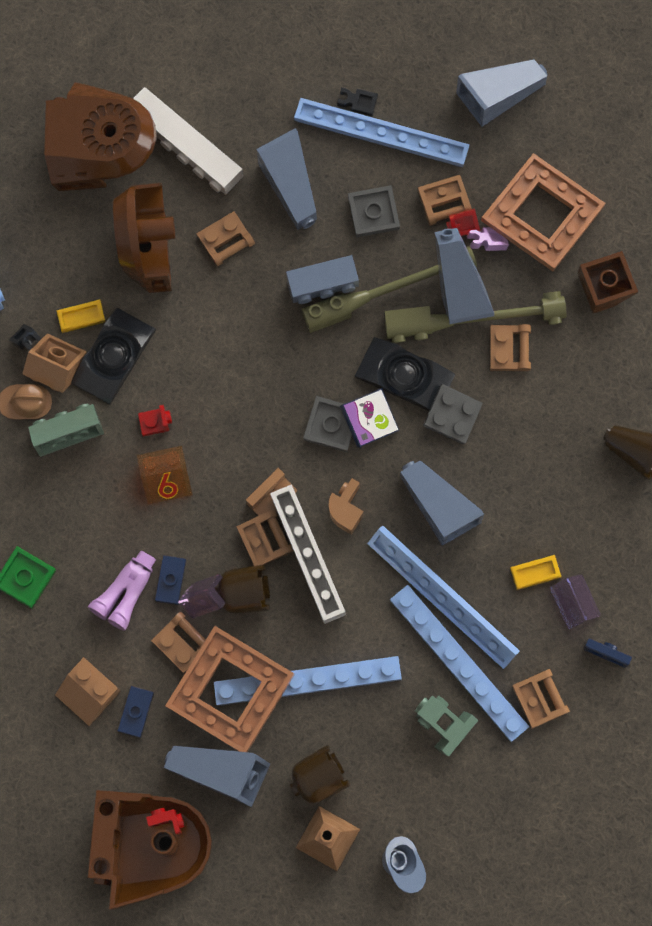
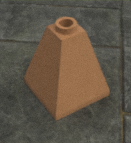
M319 806L296 848L338 871L360 829ZM331 832L332 838L330 840L323 839V833Z

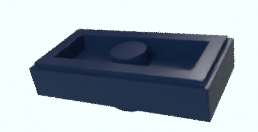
M163 555L155 598L156 602L179 605L186 559Z
M588 639L583 648L584 651L623 668L627 667L632 659L631 656L617 651L615 645L607 642L601 644Z
M131 686L118 732L141 738L154 692Z

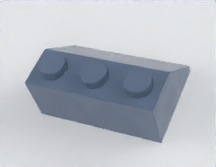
M352 255L286 272L287 285L293 303L305 304L312 301V298H328L333 296L335 292L342 291L343 293L354 291L355 287H359V279Z

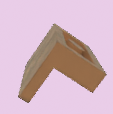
M277 468L246 499V504L258 516L273 509L277 512L270 493L287 487L291 483L285 478V474ZM292 485L294 492L296 493L297 489Z

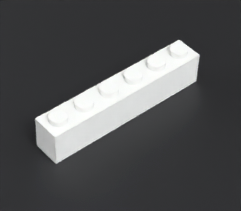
M144 87L133 98L151 113L156 125V137L161 140V145L167 151L173 150L177 154L179 161L184 165H191L194 168L193 172L199 178L203 179L205 177L210 181L209 185L216 192L219 193L221 191L226 195L243 177V170L240 166L147 88Z
M292 484L270 493L324 624L345 616L344 607Z

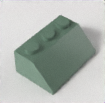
M93 404L79 405L72 412L67 413V411L57 413L54 416L55 418L49 420L40 419L28 427L33 446L40 457L104 434Z

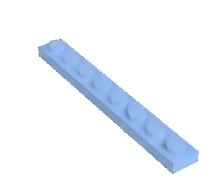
M300 98L294 116V121L459 167L464 166L469 149V144L303 98Z
M384 526L377 530L367 544L504 669L519 653V650Z
M409 585L405 586L390 599L392 604L510 742L514 741L529 728V725Z
M395 656L291 671L295 675L282 697L402 680L399 657ZM252 676L214 682L216 705L249 702L261 681Z

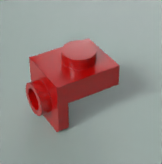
M475 208L449 215L450 221L446 222L448 229L457 228L461 236L468 235L471 230L480 231Z
M165 808L151 811L152 816L146 817L150 828L173 822L177 835L182 834L181 828L185 827L181 813L177 814L174 809L165 812Z

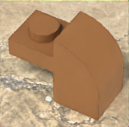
M353 478L349 484L347 482L343 484L338 493L341 495L340 497L332 493L329 499V514L332 521L351 535L364 516V511L350 504L360 488V483Z

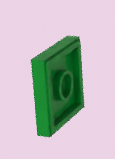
M16 546L0 572V590L33 609L56 569Z

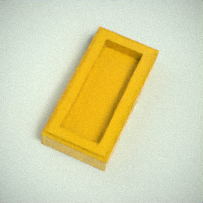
M100 300L56 310L62 333L106 322Z
M555 555L510 567L516 590L561 578Z

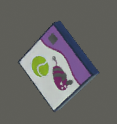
M382 389L340 406L357 448L399 431Z

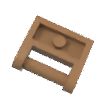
M460 175L418 187V193L429 226L435 225L437 221L449 218V215L472 209ZM461 200L462 205L433 213L432 208Z
M235 211L196 233L217 267L223 264V260L248 246L250 248L255 245L252 236L248 233ZM239 235L242 236L243 239L219 253L215 251Z
M530 325L490 326V371L531 370V362H529ZM513 334H520V362H513Z
M275 509L236 526L254 566L266 565L293 552L292 546L288 545L276 519L278 515ZM268 521L280 547L276 551L273 550L262 526V523Z
M179 612L151 641L185 674L206 639L185 619L186 616ZM178 625L200 646L196 652L174 631Z
M550 669L512 685L531 729L570 712L568 706L564 705L551 678L553 674ZM538 682H544L556 708L555 711L550 712L537 684Z

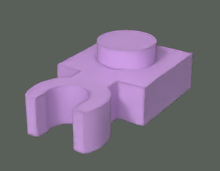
M484 227L481 232L471 230L467 235V239H475L470 245L472 249L484 246L486 251L506 250L509 246L508 240L491 227Z

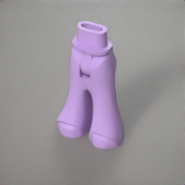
M140 551L137 557H133L122 569L111 586L88 605V609L96 616L106 620L118 599L126 590L123 599L108 618V622L111 625L125 631L130 622L133 608L146 586L150 574L153 572L151 567L156 559Z

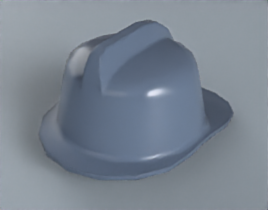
M406 837L393 838L388 843L383 854V867L402 891L407 893L418 892L426 882V872L413 842Z

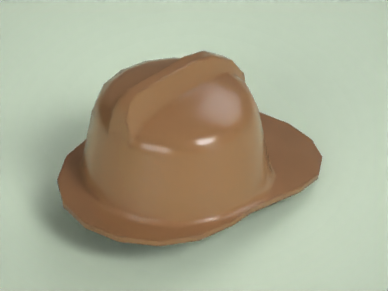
M11 385L0 394V412L10 419H39L45 416L51 409V395L47 389L40 385Z

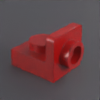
M159 405L160 409L138 413L143 437L170 431L168 424H172L170 410L165 411L164 405Z

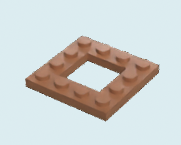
M533 153L482 216L481 221L548 269L554 271L606 203ZM537 185L572 209L550 239L514 215Z
M214 626L165 706L239 752H248L295 674ZM223 659L261 681V684L237 722L199 699Z

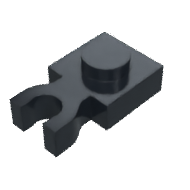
M341 87L340 95L347 96V99H338L337 106H352L351 112L373 117L378 99L377 93L357 89L356 94H354L350 90Z
M23 324L9 341L22 350L27 348L30 351L33 348L31 344L36 340L39 341L41 337L32 327Z

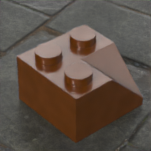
M623 251L579 266L577 274L593 314L612 308L638 293Z

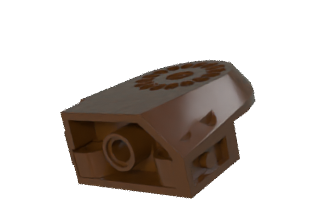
M75 82L67 94V99L56 97L53 100L46 101L44 156L51 184L58 191L106 188L107 184L104 182V179L119 178L133 173L145 164L153 152L156 142V125L151 113L133 98Z
M162 183L131 186L113 200L114 231L119 264L126 275L149 293L172 291L168 240L176 239L175 223L173 216L166 217ZM144 246L151 247L149 252L143 253L140 251Z
M96 790L88 878L93 879L94 884L111 885L110 910L139 903L182 888L203 872L210 858L212 839L209 826L204 817L193 806L171 797ZM165 808V812L174 809L177 814L181 813L185 827L181 828L182 834L177 835L173 822L150 828L146 817L152 816L151 811ZM169 837L172 839V845L167 851H164L161 848V841Z

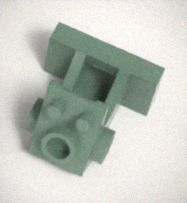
M431 696L429 700L424 698L415 710L417 713L416 717L418 718L417 722L427 730L430 727L433 728L441 736L435 748L440 753L449 757L478 722V719L465 711L457 717L447 708L449 704L440 696H437V698ZM443 714L452 721L445 731L436 724Z

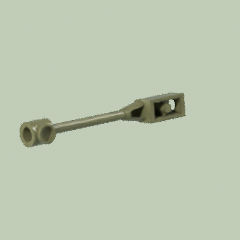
M468 246V247H466V248H467V250H468V252H469V254H470V256H471V258H472V260H473L475 266L477 267V263H476V259H475V256H474V254H473V251H472V249L470 248V246ZM438 265L369 291L342 293L302 308V315L309 333L352 318L351 312L368 303L373 298L439 274Z
M560 291L548 292L543 294L540 306L494 311V316L454 324L542 314L543 321L548 320L549 325L561 324L562 319L566 318L567 315L565 298L561 296ZM430 306L384 312L387 339H392V343L406 342L405 337L414 336L415 341L428 339V334L454 326V324L449 323L447 314H430Z

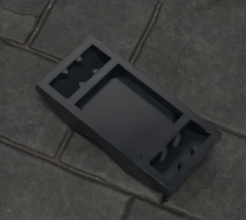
M117 308L103 325L97 340L84 356L71 383L111 405L155 333L156 328Z
M376 337L373 338L355 374V378L427 411L430 410L440 385L444 384L450 387L455 377V373L436 362L419 357L397 344Z

